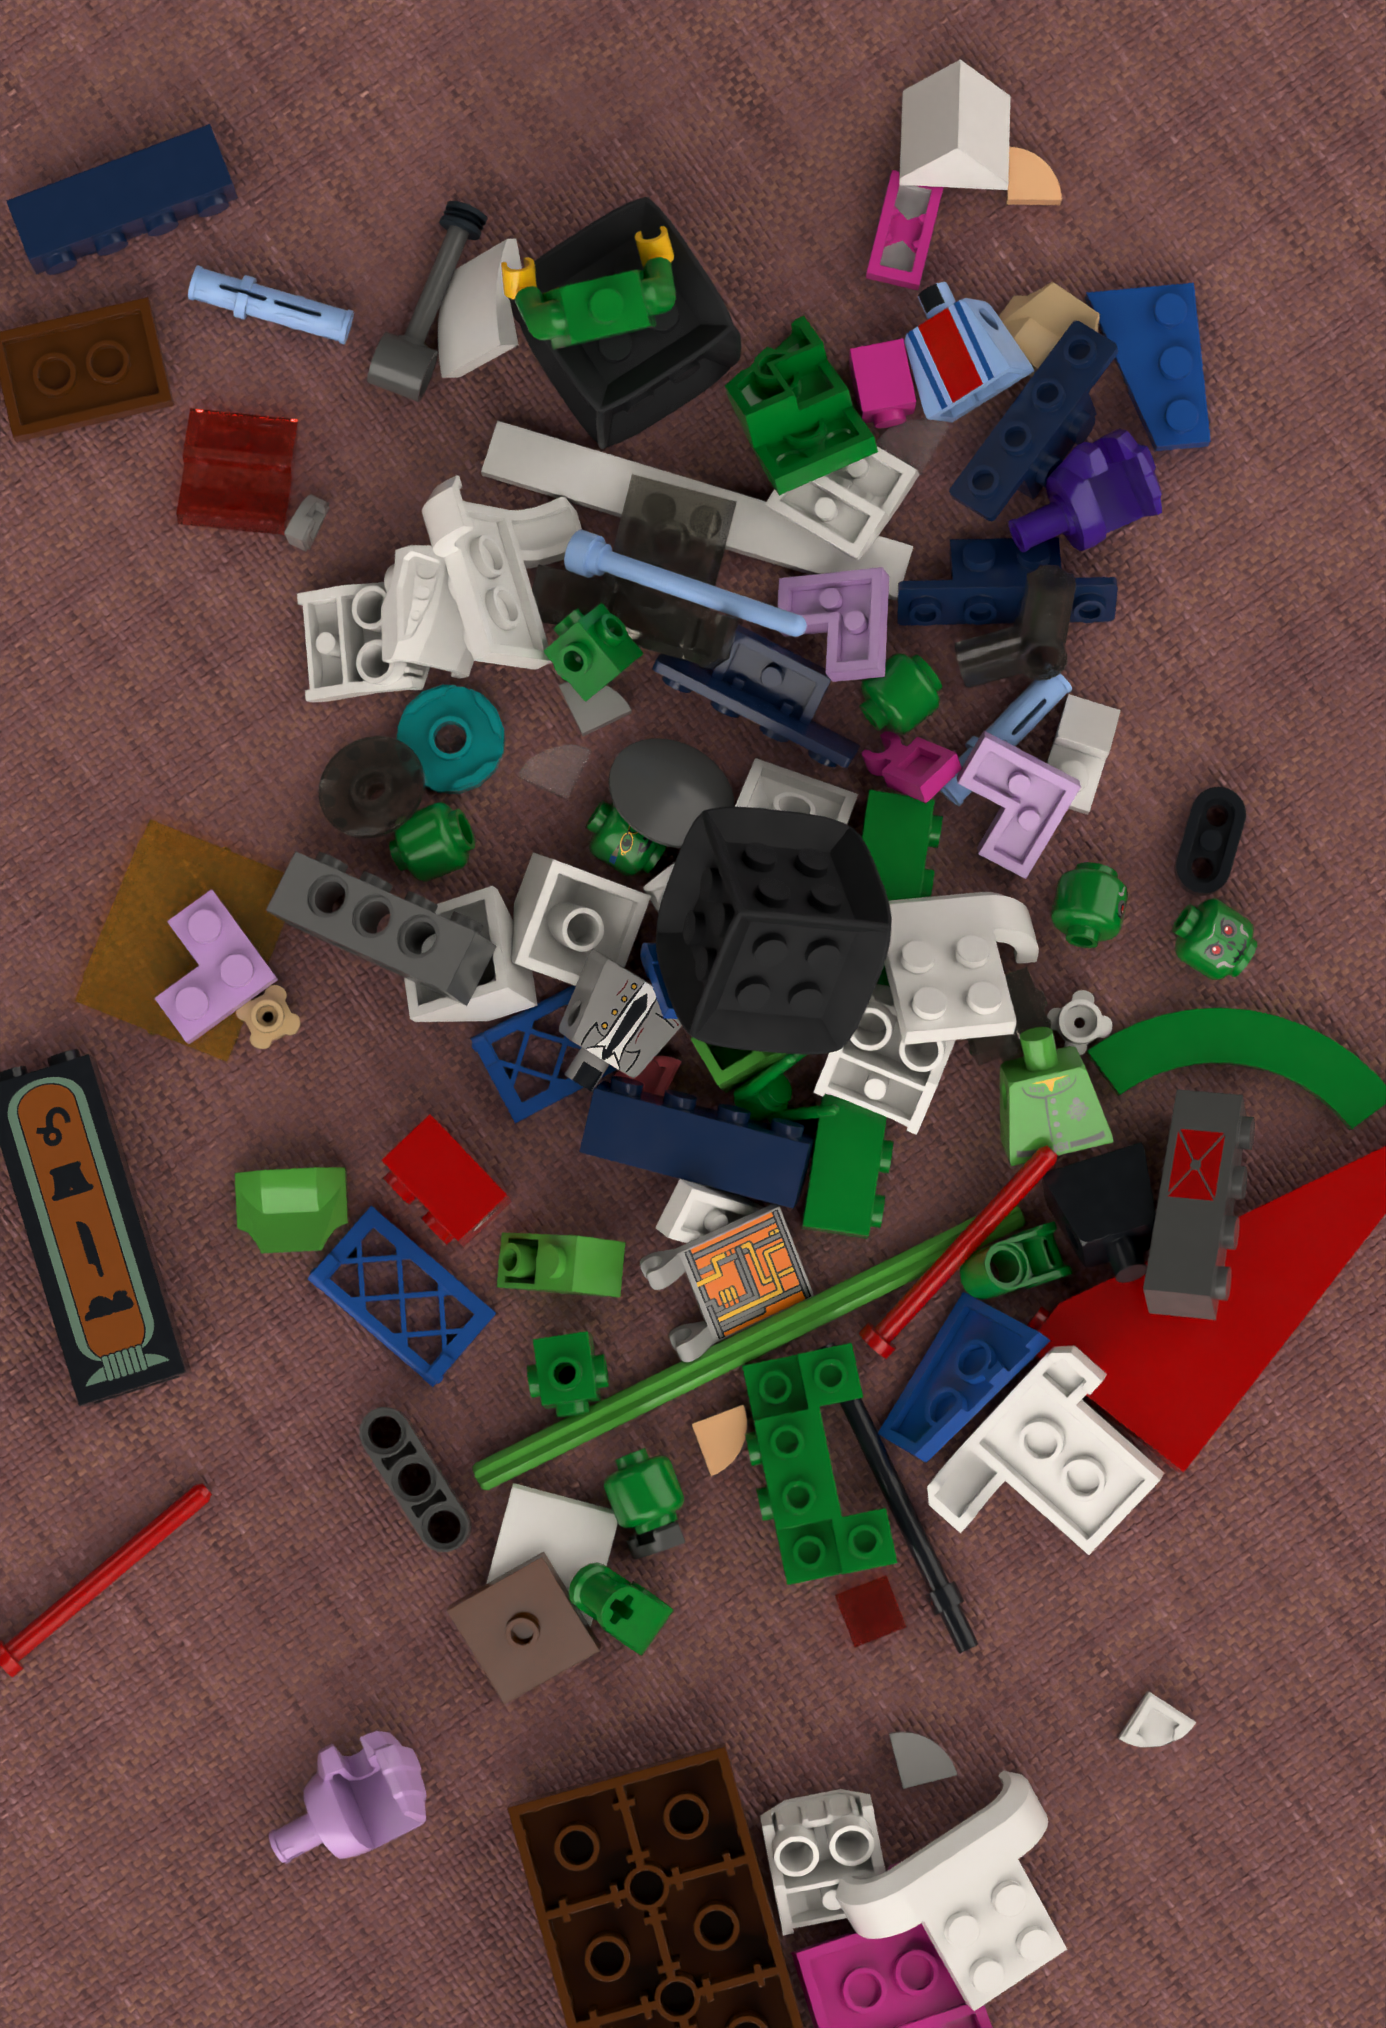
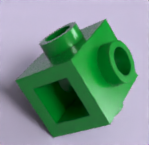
M602 603L585 616L577 608L553 628L559 638L543 651L553 663L558 675L569 682L585 702L644 654L627 634L626 627L622 621L611 614Z
M585 1331L533 1339L536 1364L527 1365L531 1398L541 1397V1405L546 1409L556 1408L557 1417L590 1413L589 1403L602 1401L600 1388L609 1387L605 1354L595 1355L593 1335ZM570 1367L575 1368L576 1375L574 1380L569 1384H562V1372Z

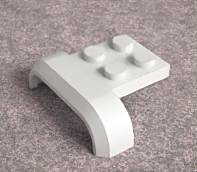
M456 475L444 481L432 491L422 508V515L433 552L437 556L443 557L449 574V591L457 602L464 626V642L472 653L474 661L537 670L551 663V660L543 652L549 645L526 569L564 560L566 548L575 532L582 529L577 511L566 497H559L546 504L524 510H507L466 502L462 500L459 490L462 488L460 476Z
M994 892L890 900L892 918L891 939L884 965L904 1045L1013 1034L1017 1021L996 942L1007 943L1015 948L1014 956L1016 963L1037 962L1039 948L1027 907L1014 898Z
M1076 1346L1053 1347L957 1449L931 1480L927 1490L929 1506L961 1533L976 1517L995 1491L1006 1481L1083 1551L1090 1555L1161 1480L1164 1472L1082 1400L1086 1394L1090 1395L1103 1382L1107 1374Z
M1003 1771L999 1774L1003 1788L989 1805L883 1874L868 1879H855L849 1874L842 1876L835 1896L854 1931L864 1938L881 1939L891 1937L922 1923L964 2001L973 2011L1067 1950L1018 1860L1042 1838L1048 1826V1817L1029 1781L1022 1774Z

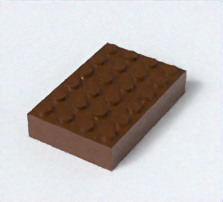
M725 1743L509 1804L507 1807L567 2028H804Z

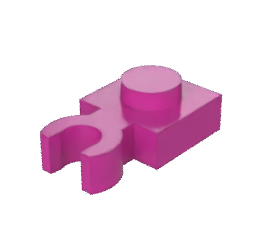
M884 731L880 735L886 751L873 753L865 749L861 753L868 771L873 775L883 776L887 787L924 803H927L962 770L956 752L920 737H916L908 746H905L896 733Z

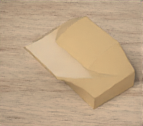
M1050 282L1027 296H1013L999 318L1031 363L1034 372L1029 376L1032 377L1072 322L1080 321L1098 332L1100 314L1056 283Z

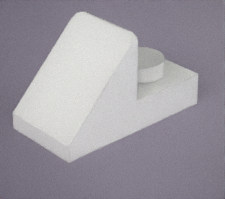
M1068 694L1047 764L1080 781L1081 788L1068 809L1088 815L1105 760L1111 749L1121 710Z
M679 1179L655 1228L667 1238L689 1243L764 1207L736 1193Z

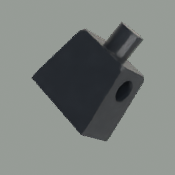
M1142 1142L1048 1171L1042 1178L1046 1204L1082 1265L1091 1268L1110 1262L1116 1280L1122 1283L1137 1280L1145 1275L1147 1265L1142 1251L1150 1249L1156 1212L1145 1149Z

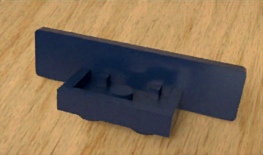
M1080 321L1072 322L950 487L949 493L951 497L988 521H994L1017 490L1034 500L1043 487L1046 488L1047 478L1063 462V459L1074 444L1079 445L1083 443L1093 430L1097 413L1089 392L1118 354L1116 343Z
M1059 537L1042 542L1029 548L1026 552H1021L1017 548L1013 538L950 539L951 580L900 581L898 583L897 623L901 626L1111 622L1115 619L1118 591L1117 579L1115 577L1062 578Z
M740 625L733 629L714 670L670 648H666L657 657L652 667V670L663 675V682L671 688L684 693L694 691L710 699L711 706L720 713L734 718H738L741 715L759 724L760 731L773 740L784 743L789 740L808 749V755L825 766L837 767L840 765L848 768L860 748L859 744L813 721L832 682L826 675V669Z

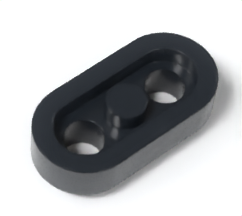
M1225 787L1208 788L1201 792L1191 805L1174 864V874L1178 884L1192 895L1208 896L1214 894L1223 887L1230 876L1246 820L1245 805L1240 796L1231 789ZM1211 808L1221 809L1226 816L1225 824L1222 826L1210 824L1206 816L1207 811ZM1196 860L1206 861L1211 867L1210 876L1203 879L1196 877L1192 872V863Z

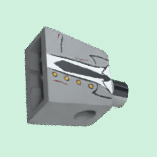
M592 949L559 1025V1032L581 1046L564 1075L593 1092L609 1065L632 1078L637 1077L682 1026L678 1019L663 1018L655 992L650 983L595 949Z

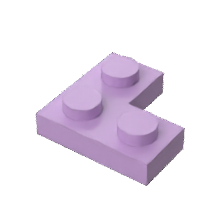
M883 567L779 578L777 608L801 615L806 620L807 628L802 635L828 632L826 675L832 682L885 677L889 575ZM781 633V634L783 635V637H788V636H790V635Z
M986 731L982 732L963 764L962 770L956 776L958 784L1001 806L977 846L978 854L1025 879L1081 788L1078 779Z
M212 889L167 921L199 965L155 997L157 1003L186 1043L191 1044L278 980Z

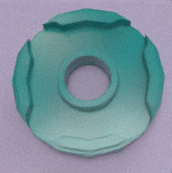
M442 684L422 691L405 707L400 718L396 747L404 769L413 779L417 772L422 769L424 783L421 786L434 792L461 794L480 787L496 772L504 755L505 730L498 711L483 694L473 689ZM456 725L466 733V743L460 751L448 754L436 747L435 737L437 732L444 726ZM403 747L410 750L414 755L413 759L408 763H405L401 757Z

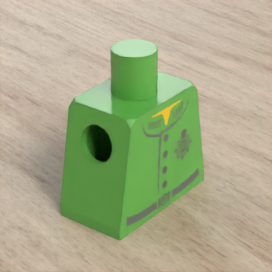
M1035 1027L1021 1033L1020 1041L1023 1057L1005 1061L1000 1065V1138L1010 1165L1015 1166L1026 1163L1040 1147L1046 1145L1055 1151L1057 1155L1113 1143L1111 1130L1077 1048L1068 1046L1056 1049L1053 1030L1048 1027Z

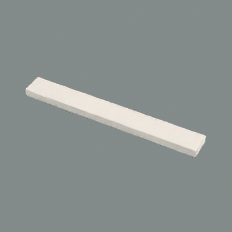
M498 420L481 471L482 476L554 498L566 497L569 502L809 575L883 567L889 575L888 599L897 601L898 583L904 580L914 547L878 536L863 556L856 560L765 505L766 501Z

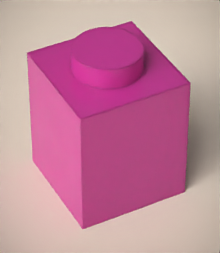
M904 339L851 348L848 364L860 417L865 423L874 422L875 428H888L906 422V415L914 414L916 397Z

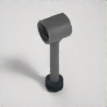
M448 201L445 207L446 210L443 212L444 215L439 221L440 225L447 230V233L405 334L397 336L386 331L378 343L368 371V383L416 402H420L423 398L438 358V351L428 348L424 344L467 239L479 240L481 230L484 229L483 226L488 219L483 212L472 205L459 201Z

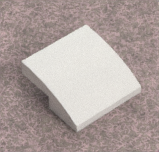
M506 239L454 270L440 304L438 317V352L442 378L461 377L518 345L511 303L508 297L504 295L501 269L502 262H506L507 267L511 269H522L516 239Z
M877 447V453L780 496L774 489L765 505L856 560H859L889 522L920 474L917 469Z
M513 1483L487 1583L544 1552L569 1592L570 1583L574 1575L582 1567L595 1562L607 1566L618 1525L613 1509ZM581 1611L587 1623L591 1627L593 1618L584 1613L583 1611Z

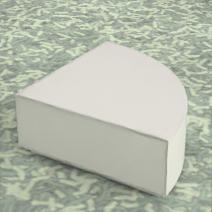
M1147 1691L1118 1736V1739L1137 1747H1160L1181 1739L1193 1728L1196 1722Z

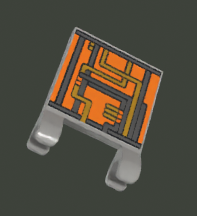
M774 1203L676 1249L654 1252L646 1255L640 1261L641 1271L654 1290L668 1287L682 1274L686 1273L704 1321L678 1326L669 1333L672 1347L677 1351L679 1358L683 1362H691L699 1358L715 1343L814 1296L780 1206Z

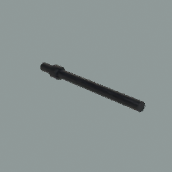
M834 1341L819 1349L829 1348L837 1345ZM862 1398L841 1402L840 1405L930 1592L925 1597L933 1614L937 1615L940 1613L959 1654L977 1646L978 1641L960 1606L964 1599L956 1582L949 1583L880 1436L877 1434L878 1431Z

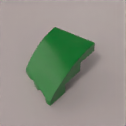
M801 316L791 323L792 334L776 349L767 346L755 357L750 367L741 370L725 385L727 396L760 465L779 496L878 452L874 435L853 407L849 389L828 361L822 340L805 316Z

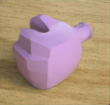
M374 1731L360 1737L363 1749L352 1756H342L333 1744L319 1750L317 1773L310 1779L303 1790L304 1803L308 1813L277 1830L274 1829L269 1832L270 1845L277 1858L282 1863L288 1864L294 1858L322 1843L339 1859L355 1857L376 1849L423 1825L426 1821V1790L421 1777V1767L414 1750L402 1746L391 1733Z

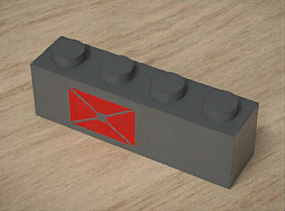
M1180 1089L1176 1091L1143 1287L1149 1313L1216 1320L1219 1300L1227 1301L1229 1298L1231 1267L1225 1266L1227 1249L1236 1250L1239 1237V1217L1233 1216L1235 1199H1244L1247 1187V1167L1241 1166L1243 1149L1252 1150L1255 1136V1118L1247 1116L1243 1095Z

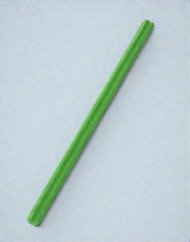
M1018 1205L978 1248L1021 1228L1025 1224L1024 1216ZM975 1217L711 1346L702 1356L691 1362L681 1361L590 1406V1413L565 1418L476 1462L472 1466V1470L479 1486L483 1490H490L920 1278Z

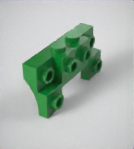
M852 1343L743 1365L742 1369L755 1432L745 1433L751 1466L762 1464L766 1486L756 1488L762 1521L774 1520L786 1584L791 1585L896 1564L897 1558L886 1508L842 1516L820 1412L821 1406L863 1398Z

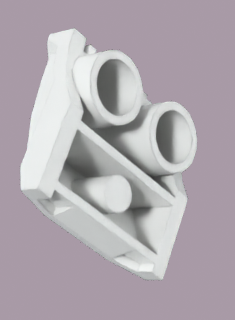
M410 545L396 549L395 564L391 565L385 573L384 585L387 595L381 606L382 661L388 663L402 661L450 671L451 677L460 679L469 676L474 660L463 639L464 626L457 602L449 591V574L444 558L434 554L432 545Z
M384 582L341 585L297 593L298 604L303 606L310 687L309 690H305L306 701L312 703L326 702L382 692L423 690L430 667L411 662L396 661L388 663L382 661L381 606L387 595Z
M876 984L856 1031L841 1050L829 1053L813 1093L823 1097L824 1094H829L857 1104L901 1123L907 1127L906 1131L917 1135L956 1040L904 1045L891 989L889 986Z
M843 1789L784 1800L760 1815L783 1936L794 1934L793 1928L847 1918L835 1897L842 1876L849 1874L855 1879H868L886 1872L870 1794Z

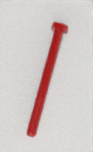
M1048 1145L1040 1147L876 1326L868 1322L859 1331L860 1337L883 1358L888 1359L896 1350L895 1345L892 1343L895 1337L1054 1166L1058 1157L1057 1153Z
M203 1483L194 1485L5 1644L0 1639V1666L12 1678L24 1669L20 1661L205 1506L212 1496L209 1489Z

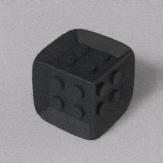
M649 197L639 198L612 210L536 259L534 263L537 288L542 294L571 284L633 270H644L635 242V234L641 231L643 239H653L661 234L660 226H665L674 253L671 266L676 300L670 311L654 315L657 326L553 350L550 340H539L533 337L516 306L515 299L508 298L511 303L513 317L520 324L525 339L544 372L580 425L599 444L601 449L621 443L637 435L700 395L723 377L731 367L736 365L741 354L740 333L733 325L729 311L719 292L673 223Z
M718 807L702 811L693 822L681 846L668 880L657 918V959L670 1001L679 1022L691 1037L708 1044L726 1048L803 1055L825 1054L841 1050L856 1031L887 958L892 924L890 904L867 845L854 828L843 822L812 814L751 807Z

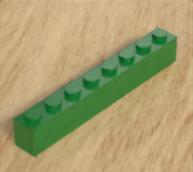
M869 790L861 837L874 860L888 900L931 897L935 870L925 868L928 847L938 848L943 816L933 815L935 800L930 799L927 803H924L908 795ZM884 965L877 984L890 987ZM824 1094V1097H821L820 1105L835 1104L839 1107L840 1111L834 1116L818 1118L801 1229L867 1239L870 1227L881 1228L885 1195L875 1193L878 1173L889 1174L894 1141L884 1139L888 1117L842 1098Z

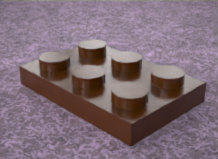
M149 297L0 331V384L12 436L16 443L175 406Z

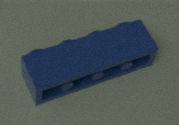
M208 124L9 199L6 202L28 260L36 274L46 271L48 275H55L72 269L77 265L76 259L97 252L99 256L116 253L128 245L127 240L148 233V236L155 237L171 232L178 227V221L198 214L199 217H210L219 214L229 207L230 201L238 199L211 125Z
M612 1076L610 1083L602 1081L594 1088L579 1150L580 1153L793 1209L799 1202L816 1137L803 1133L804 1125L782 1118H772L771 1124L749 1119L751 1114L749 1110L728 1104H719L717 1110L696 1105L697 1097L680 1091L665 1090L664 1096L643 1091L644 1084L642 1082L621 1076Z

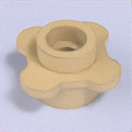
M270 985L266 988L263 995L248 1001L236 1010L237 1017L246 1022L251 1032V1044L258 1049H267L271 1046L272 1041L278 1040L284 1035H294L300 1029V1018L298 1015L291 1013L286 1003L287 993L281 986ZM266 1012L273 1014L274 1018L271 1022L264 1021L263 1016Z

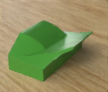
M345 1167L274 1169L235 1173L237 1229L249 1233L256 1242L261 1254L322 1251L333 1231L344 1224H349L347 1169Z

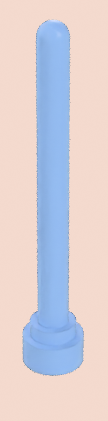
M581 529L574 533L567 545L564 564L569 572L591 578L594 575L601 576L606 572L793 637L801 636L806 631L807 623L801 615L613 552L611 545L606 544L605 539L600 535Z

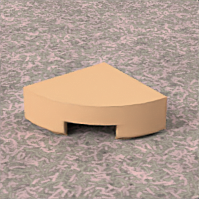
M1009 147L1008 190H1006V205H1060L1062 201L1060 185L1050 166L1030 151Z
M744 1405L692 1424L711 1476L729 1466L743 1446L747 1431V1417Z

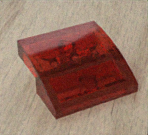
M190 408L182 455L184 469L176 512L178 524L285 535L295 468L298 419Z

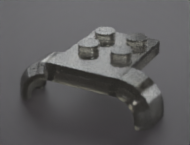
M632 474L613 552L716 586L737 501ZM538 564L532 588L541 622L557 625L577 608L585 616L602 603L611 614L622 621L626 627L627 634L638 647L697 663L699 667L713 669L730 659L740 620L738 617L607 573L605 580L596 577L587 578L564 569Z

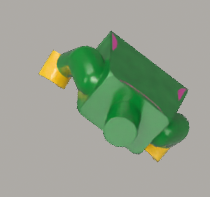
M660 226L661 234L656 238L648 240L643 239L641 231L635 234L634 238L644 270H633L571 284L543 294L537 288L533 259L525 257L523 259L524 268L511 269L507 267L506 262H502L504 295L510 299H515L516 306L533 337L539 340H550L553 350L655 327L657 324L654 315L670 311L676 300L671 266L674 253L668 231L665 226Z

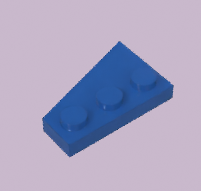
M1194 283L1086 292L1084 298L1087 305L1100 314L1099 326L1103 335L1115 342L1118 347V354L1114 359L1127 385L1129 397L1154 451L1208 447L1211 438Z
M963 1292L877 1434L927 1463L1051 1340L1031 1327Z

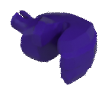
M1121 428L1102 436L1093 443L1083 442L1077 445L1046 480V491L1050 503L1024 516L1008 521L1009 531L1017 548L1021 552H1026L1031 547L1064 534L1073 548L1084 551L1105 540L1106 534L1140 518L1161 514L1162 490L1155 474L1156 466L1148 447L1139 445L1127 430Z

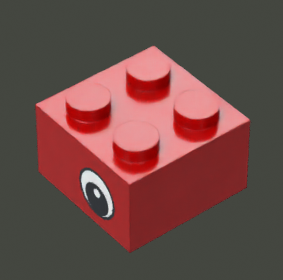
M431 1114L381 1160L390 1169L383 1179L408 1205L417 1198L429 1210L421 1219L446 1245L455 1238L465 1247L512 1202L508 1195Z

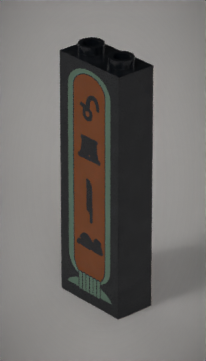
M74 1049L47 1058L49 1067L28 1073L26 1066H19L0 1072V1147L78 1405L88 1407L192 1374L97 1060L90 1054L81 1056L79 1049Z

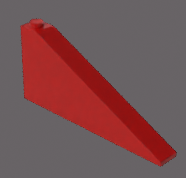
M1386 1146L1239 1216L1236 1250L1227 1249L1225 1266L1231 1267L1230 1294L1227 1301L1219 1300L1216 1320L1149 1313L1143 1291L1145 1275L1137 1280L1125 1283L1118 1282L1114 1276L1056 1304L1050 1312L1043 1306L1038 1309L1026 1325L1040 1332L1051 1341L1034 1359L1039 1362L1053 1347L1076 1346L1107 1374L1103 1382L1090 1395L1086 1394L1083 1398L1178 1473H1184L1386 1214Z

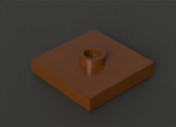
M544 1552L450 1604L447 1609L449 1616L504 1705L594 1655L601 1649L600 1642L581 1611L570 1601L567 1588Z

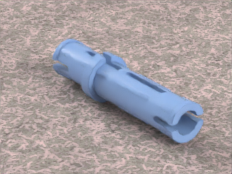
M198 265L193 272L188 291L189 300H197L234 311V317L243 320L249 315L291 329L338 341L343 345L346 344L353 322V310H344L302 296L256 284V278L247 275L243 279H238L204 269Z
M1046 665L1043 672L985 731L1016 747L1066 694L1072 691V686L1055 668ZM972 736L965 743L967 750L959 757L961 766H963L979 739L978 737ZM957 773L940 791L952 803L961 806L964 802L963 800L972 791L957 783Z

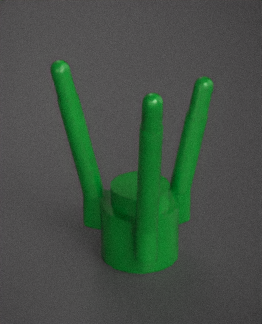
M803 1054L785 1055L765 1071L737 1085L734 1091L736 1106L749 1110L751 1112L749 1119L759 1122L768 1119L771 1124L772 1118H782L791 1121L837 1115L840 1111L839 1107L835 1104L787 1108L788 1101L792 1096V1088L783 1073L807 1056Z

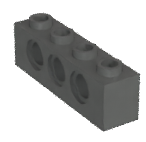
M295 851L266 911L289 926L465 1006L468 1005L497 947L480 935L484 927L482 924L455 911L450 920L435 913L438 905L408 891L405 899L397 897L390 893L393 885L368 872L363 871L360 879L345 873L348 868L347 864L319 851L314 860ZM345 894L343 905L337 911L332 912L335 901ZM390 914L388 925L377 933V926L380 920ZM435 934L433 946L427 952L422 953L424 941L429 936Z

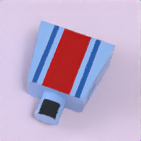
M947 282L933 284L918 294V299L928 320L908 332L904 342L922 408L927 419L954 422L1034 372L1031 363L992 306L986 301L964 298L956 302Z

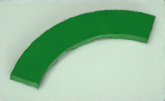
M1204 1008L1163 1014L1129 1026L1107 1037L1085 1052L1118 1096L1143 1081L1175 1069L1199 1064H1223L1265 1070L1296 1083L1295 1085L1309 1092L1335 1113L1349 1131L1386 1104V1084L1352 1052L1331 1038L1305 1025L1280 1016L1253 1010Z

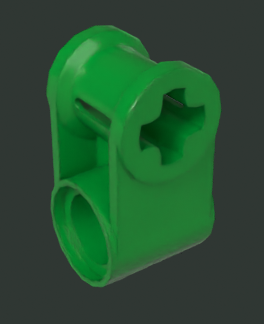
M1055 1221L1009 1236L1006 1240L975 1251L960 1268L961 1283L965 1290L977 1299H992L1024 1287L1027 1290L1073 1274L1071 1266L1064 1265L1053 1234L1057 1230ZM990 1261H992L998 1269L999 1280H997L991 1272Z
M598 1562L589 1563L582 1567L574 1575L569 1587L570 1601L574 1606L598 1621L606 1632L641 1656L646 1652L674 1611L672 1607L634 1581L631 1583L604 1564Z

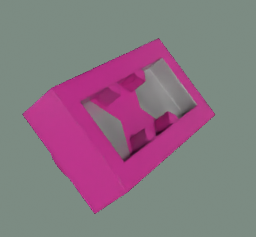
M892 170L866 278L919 291L944 187L899 185L900 171Z

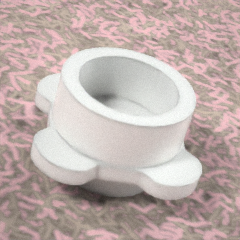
M1085 990L1075 992L1072 996V1001L1061 1009H1051L1046 1018L1048 1027L1058 1031L1065 1041L1064 1047H1076L1079 1055L1085 1053L1089 1043L1096 1038H1106L1112 1031L1111 1019L1107 1016H1102L1101 1011L1094 1004V996ZM1082 1018L1085 1022L1084 1027L1077 1028L1074 1025L1075 1019Z

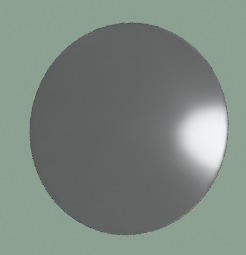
M654 738L635 742L618 754L609 772L610 796L621 817L644 837L665 846L681 848L690 827L702 811L718 807H735L732 788L722 770L701 751L675 740Z

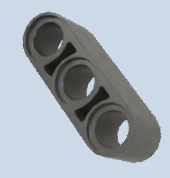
M379 1407L370 1411L361 1422L359 1430L360 1440L420 1538L429 1548L437 1552H450L460 1548L467 1542L471 1534V1519L414 1426L403 1412L394 1408ZM384 1416L394 1418L401 1428V1437L398 1443L388 1449L378 1447L373 1442L371 1436L373 1424ZM413 1463L425 1466L431 1476V1484L428 1490L419 1496L408 1494L401 1484L403 1470ZM443 1510L454 1513L461 1523V1531L458 1537L450 1543H442L436 1540L430 1530L432 1518Z

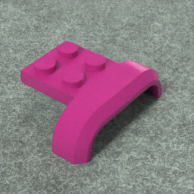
M900 1862L889 1865L888 1870H890ZM922 1923L898 1935L881 1939L864 1938L853 1931L791 1952L814 2028H993L985 2005L973 2011L966 2004Z

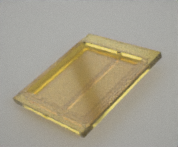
M150 819L143 837L137 844L83 974V982L75 1002L145 1029L151 1035H160L228 1063L245 1022L237 1017L236 1011L191 1044H188L155 1000V997L199 966L167 921L212 889L268 965L285 922L266 911L284 872L234 853L228 847L221 848Z

